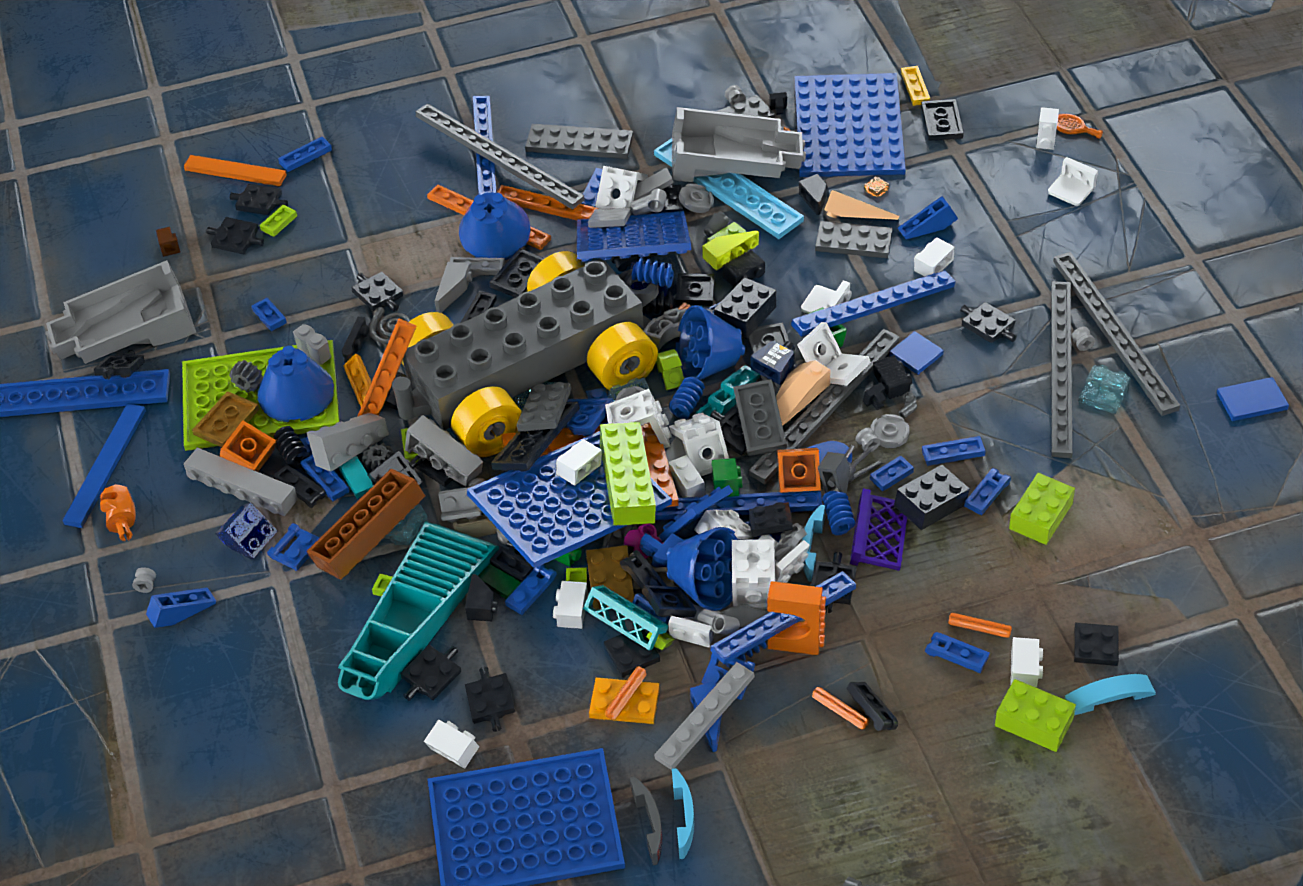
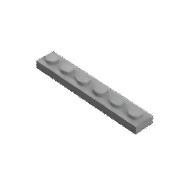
M736 662L654 754L655 759L669 769H674L755 677L754 672Z

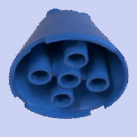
M491 192L475 196L473 203L463 216L459 226L461 244L475 258H504L507 260L519 248L527 244L531 232L530 221L526 212L516 203L503 197L502 194Z
M691 306L682 316L678 331L681 332L680 340L676 342L675 350L681 360L684 378L692 376L702 380L732 366H736L740 356H743L745 353L740 329H736L702 306Z
M288 345L269 359V364L257 394L259 405L266 415L283 422L295 419L304 421L315 417L328 407L334 396L333 379L324 368L306 353Z
M716 527L677 543L667 551V578L673 580L702 608L711 611L721 610L733 601L732 540L741 539H737L734 534L735 532L730 528Z

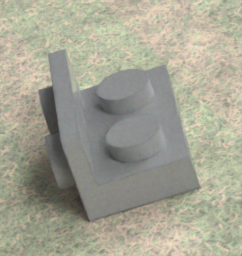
M470 487L440 491L438 493L442 521L454 522L459 520V518L465 517L467 519H474L482 514V511L467 495V489Z

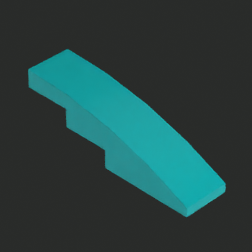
M744 365L721 382V388L709 396L708 403L696 411V414L704 413L710 416L712 411L716 410L724 416L736 404L733 387L755 383L760 374Z
M357 456L338 467L356 498L362 497L374 486Z

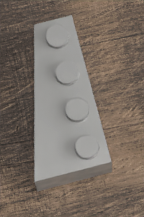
M372 413L351 418L350 421L338 422L334 426H325L317 431L307 432L315 465L328 471L335 470L366 450L368 446L374 445L375 442L377 443L389 435L385 418Z
M422 415L407 429L405 451L409 453L414 451L421 457L420 459L423 461L425 459L429 460L432 463V467L437 470L444 469L447 476L465 487L482 472L483 461L477 454L471 453L463 443L453 439L447 431L439 428L432 419Z

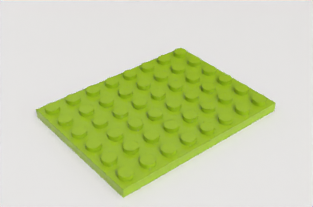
M327 340L331 358L320 365L333 379V399L324 411L304 421L295 419L283 422L269 417L262 411L259 405L258 389L249 393L245 390L241 391L239 387H235V383L231 382L229 376L230 371L233 369L232 367L238 361L242 362L243 360H246L248 363L252 362L254 366H257L258 370L262 371L261 375L264 376L269 359L284 347L182 361L185 451L218 446L195 436L192 429L227 391L259 405L260 410L248 424L272 438L276 431L284 426H291L296 434H304L309 431L320 430V428L336 425V423L340 422L333 340Z

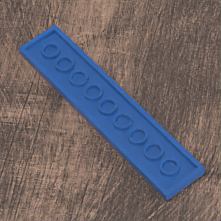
M169 369L134 372L130 377L122 378L120 375H114L110 379H105L102 376H85L0 384V417L126 406L127 404L141 405L168 402L170 372Z

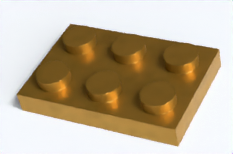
M227 391L192 429L193 434L223 447L242 420L248 423L260 410L259 405Z
M627 545L586 550L591 589L594 586L604 585L632 602L634 599L632 578L620 566L621 560L626 557L629 558ZM594 598L593 608L598 611L602 609L598 599Z

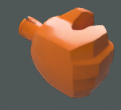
M122 485L107 487L100 495L101 511L106 512V527L110 532L118 533L120 540L126 541L124 534L127 540H130L133 536L130 527L134 525L136 519L135 505L127 487Z

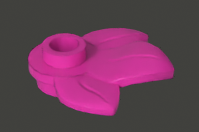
M643 524L637 530H630L624 538V545L634 547L633 551L638 550L645 559L649 556L645 555L639 548L641 538L645 535L644 533L649 534L663 544L657 537L656 528L652 524Z

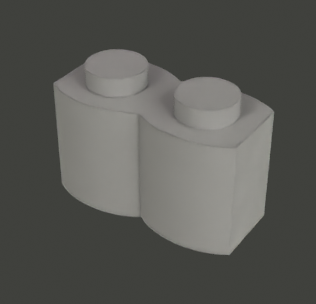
M302 324L293 331L297 349L302 350L316 363L322 365L331 358L327 339L323 335L315 333L312 327Z

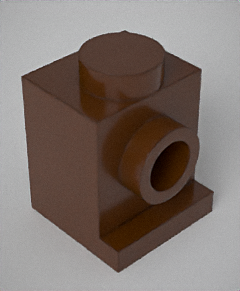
M170 227L156 230L163 257L181 253L176 233H172Z

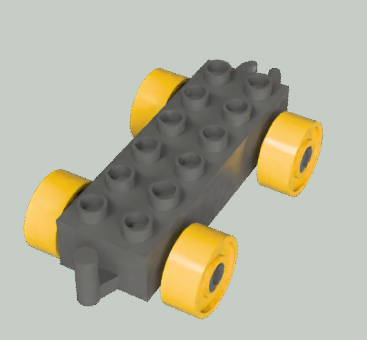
M561 251L546 257L534 268L527 282V292L497 307L489 308L484 313L465 322L454 325L446 315L439 312H429L415 317L409 323L417 327L402 360L406 377H397L392 382L400 418L410 420L414 417L431 414L443 431L452 428L460 442L471 453L477 454L479 457H488L503 450L502 434L518 432L516 424L522 411L512 398L532 389L537 384H542L587 362L590 370L604 387L610 391L618 392L624 388L636 386L652 371L658 357L656 345L644 332L642 308L657 297L659 293L658 284L654 285L650 282L645 289L634 290L631 288V285L640 281L638 279L632 280V269L617 275L605 260L598 259L585 265L581 259H577L575 253Z

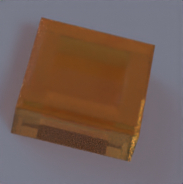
M877 176L864 184V190L876 197H879L889 189V183Z

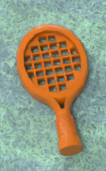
M1072 114L1058 115L1057 130L1062 133H1088L1099 139L1103 134L1102 130L1088 128L1078 116Z

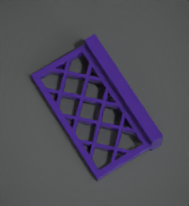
M863 488L858 503L850 564L858 566V563L862 562L900 571L907 517L902 513L897 515L892 510L895 507V500L870 495L871 490ZM872 502L881 504L883 508L877 511L873 507ZM886 511L892 517L887 521L881 516ZM875 517L881 522L876 527L870 522ZM895 521L901 527L897 531H894L890 526ZM884 527L890 533L885 537L878 531ZM872 533L879 539L874 543L868 538V535ZM894 537L899 544L892 547L887 540ZM882 543L888 549L883 553L876 547ZM872 549L877 556L874 558L865 556V552ZM892 554L897 559V562L888 561L886 556Z

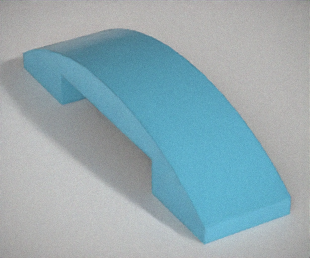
M820 505L812 513L804 529L807 535L802 538V541L805 540L810 545L807 552L808 557L803 562L805 564L803 567L804 573L809 582L812 581L816 561V553L810 552L813 534H822L825 520V505Z
M1128 674L1087 684L1065 695V700L1076 704L1074 715L1094 711L1095 705L1133 696L1134 700L1153 696L1156 692L1147 675Z
M675 768L672 769L674 800L683 799L686 827H677L679 859H684L693 839L694 810L689 787L681 773Z

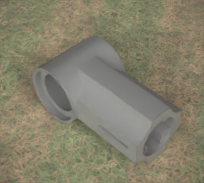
M654 189L650 195L631 202L632 213L640 215L652 211H662L667 197L666 192L662 189Z
M703 609L698 614L697 621L710 625L715 633L729 636L740 628L739 620L735 617L726 616L709 609Z

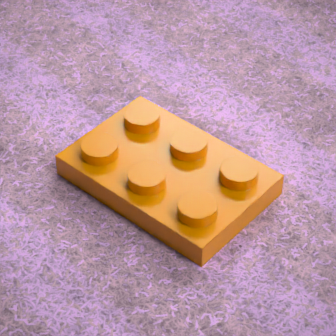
M596 677L589 718L611 720L605 716V710L627 680ZM641 682L614 721L654 724L660 684Z

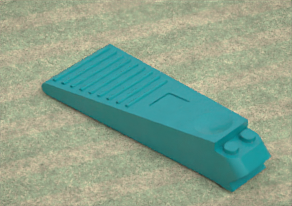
M426 521L351 650L339 664L338 668L341 669L338 678L339 688L346 693L365 700L378 699L386 692L391 693L402 679L401 672L425 649L468 593L472 574H477L478 576L490 564V559L499 550V546Z

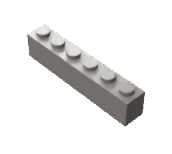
M196 448L184 462L186 474L190 479L198 480L209 487L220 489L223 493L232 494L240 500L249 501L255 506L268 509L274 514L278 513L285 516L298 500L295 487L200 448Z

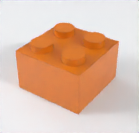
M242 420L221 448L220 457L259 472L274 452L276 440Z
M818 448L777 450L780 493L821 490L820 474L818 471Z

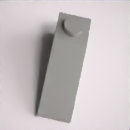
M447 262L435 298L436 312L442 313L467 290L469 282H472L473 272L470 271L469 264Z

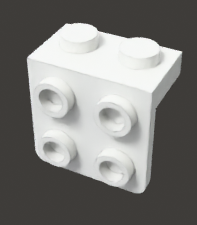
M1066 157L1063 160L1061 175L1050 186L1048 194L1079 206L1096 187L1098 170Z
M843 280L837 291L820 285L814 286L801 305V311L808 314L822 307L829 308L849 301L852 294L850 283Z
M706 510L694 529L698 534H701L716 527H726L735 532L734 534L737 539L754 538L751 527L739 518V514L733 510Z
M694 605L697 610L695 618L670 617L669 635L675 639L710 648L715 632L712 631L710 625L697 621L698 614L704 608Z

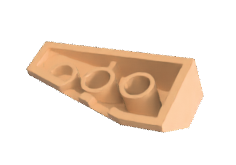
M834 190L831 191L824 209L828 211L826 215L833 218L840 216L899 219L898 215Z
M814 360L800 364L787 375L776 395L782 426L830 386L829 368Z

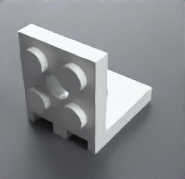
M603 166L595 207L599 209L631 208L630 205L634 200L637 180L643 181L647 179L648 175ZM615 189L620 190V197L614 199L612 196V192Z
M821 322L797 344L806 362L816 360L830 369V384L847 386L871 363L868 356L842 354L826 322ZM819 345H821L820 353H818Z
M649 389L605 405L608 424L640 422L641 425L650 423L660 444L664 445V449L670 447L669 438H671L669 428L666 427L669 425L668 419L665 414H661L660 402L654 400Z
M698 413L693 415L692 419L675 421L674 425L669 426L671 434L682 439L686 455L700 476L712 473V460L729 459L720 422L704 413ZM705 448L711 449V455L708 458H703L702 456Z
M768 534L762 535L758 540H768L773 538ZM774 540V547H775V546L778 544V542H777L776 540ZM805 540L779 562L774 559L775 582L787 583L794 572L797 574L804 567L805 564L803 562L808 557L807 552L810 547ZM750 557L748 561L756 563L759 559L757 557Z
M774 539L732 540L733 607L743 604L755 609H767L770 582H775ZM750 557H757L759 561L751 563L748 559Z

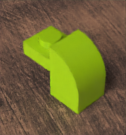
M672 349L658 353L656 366L658 373H662L666 390L679 387L684 380L677 351Z

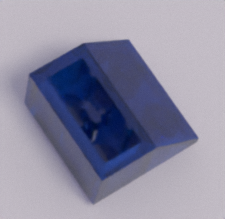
M250 502L240 506L216 532V535L228 548L249 559H253L278 530Z

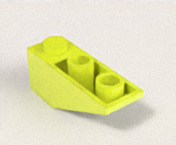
M751 231L716 237L702 246L703 259L717 271L727 262L729 263L732 259L759 245V232Z

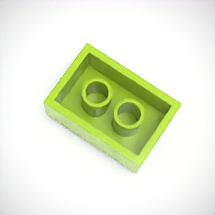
M1037 473L1012 511L1009 529L1047 545L1073 504L1075 488Z
M1014 679L997 710L995 726L1057 752L1073 721L1076 704Z

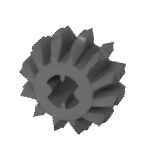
M246 360L238 361L230 371L231 382L235 383V387H239L241 391L254 392L261 384L263 378L261 375L262 371L258 370L257 366H254L252 362L248 363Z
M375 442L373 447L368 446V449L363 451L362 464L367 473L374 470L394 452L384 442L381 445H377Z

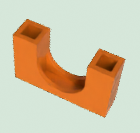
M770 582L767 611L795 615L805 621L797 622L769 638L768 649L811 655L819 654V648L824 647L826 597L822 596V587Z

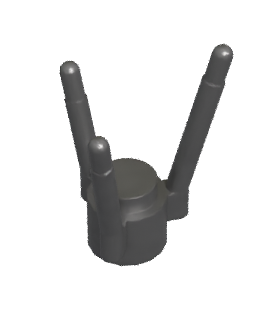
M851 445L845 453L847 458L854 449V445ZM872 446L864 451L853 463L848 462L850 467L849 483L881 464L880 461H877L854 474L856 471L855 466L873 450Z

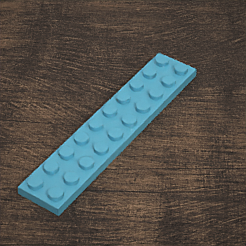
M672 138L654 150V155L671 167ZM726 173L722 175L698 176L693 179V182L705 187L706 191H710L712 195L777 239H780L804 222L802 214L741 174Z

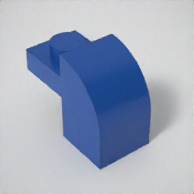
M645 533L641 538L639 548L645 555L653 557L652 566L656 568L667 567L668 549L683 540L671 533L662 544Z

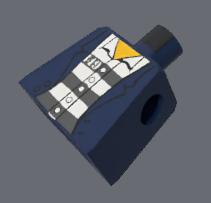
M771 341L751 355V370L781 385L795 364L794 344L787 341L784 345H781L776 341Z

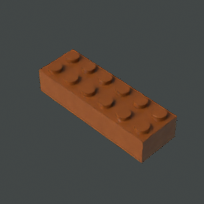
M390 469L306 552L319 569L341 580L425 497V494L415 479Z

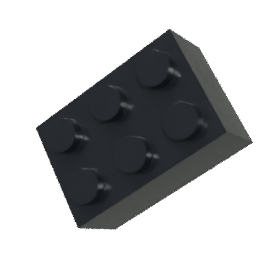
M744 278L714 308V315L736 329H740L741 337L747 339L777 307L776 290Z
M940 465L898 488L894 506L920 530H923L964 507L970 488L947 468Z

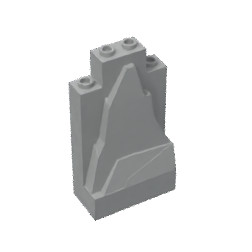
M677 107L672 130V178L675 181L693 182L694 177L726 173L780 178L781 171H784L785 167L800 169L801 163L805 162L806 152L803 151L805 140H802V132L784 131V127L781 126V119Z
M167 260L63 302L65 306L64 316L46 323L48 328L46 335L51 342L49 347L52 353L57 354L60 360L76 354L78 358L81 357L85 364L132 344H152L157 346L197 333L181 286Z

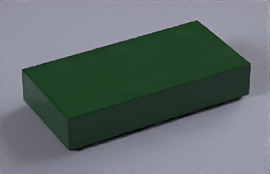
M491 564L478 575L492 591L505 599L521 584V582Z

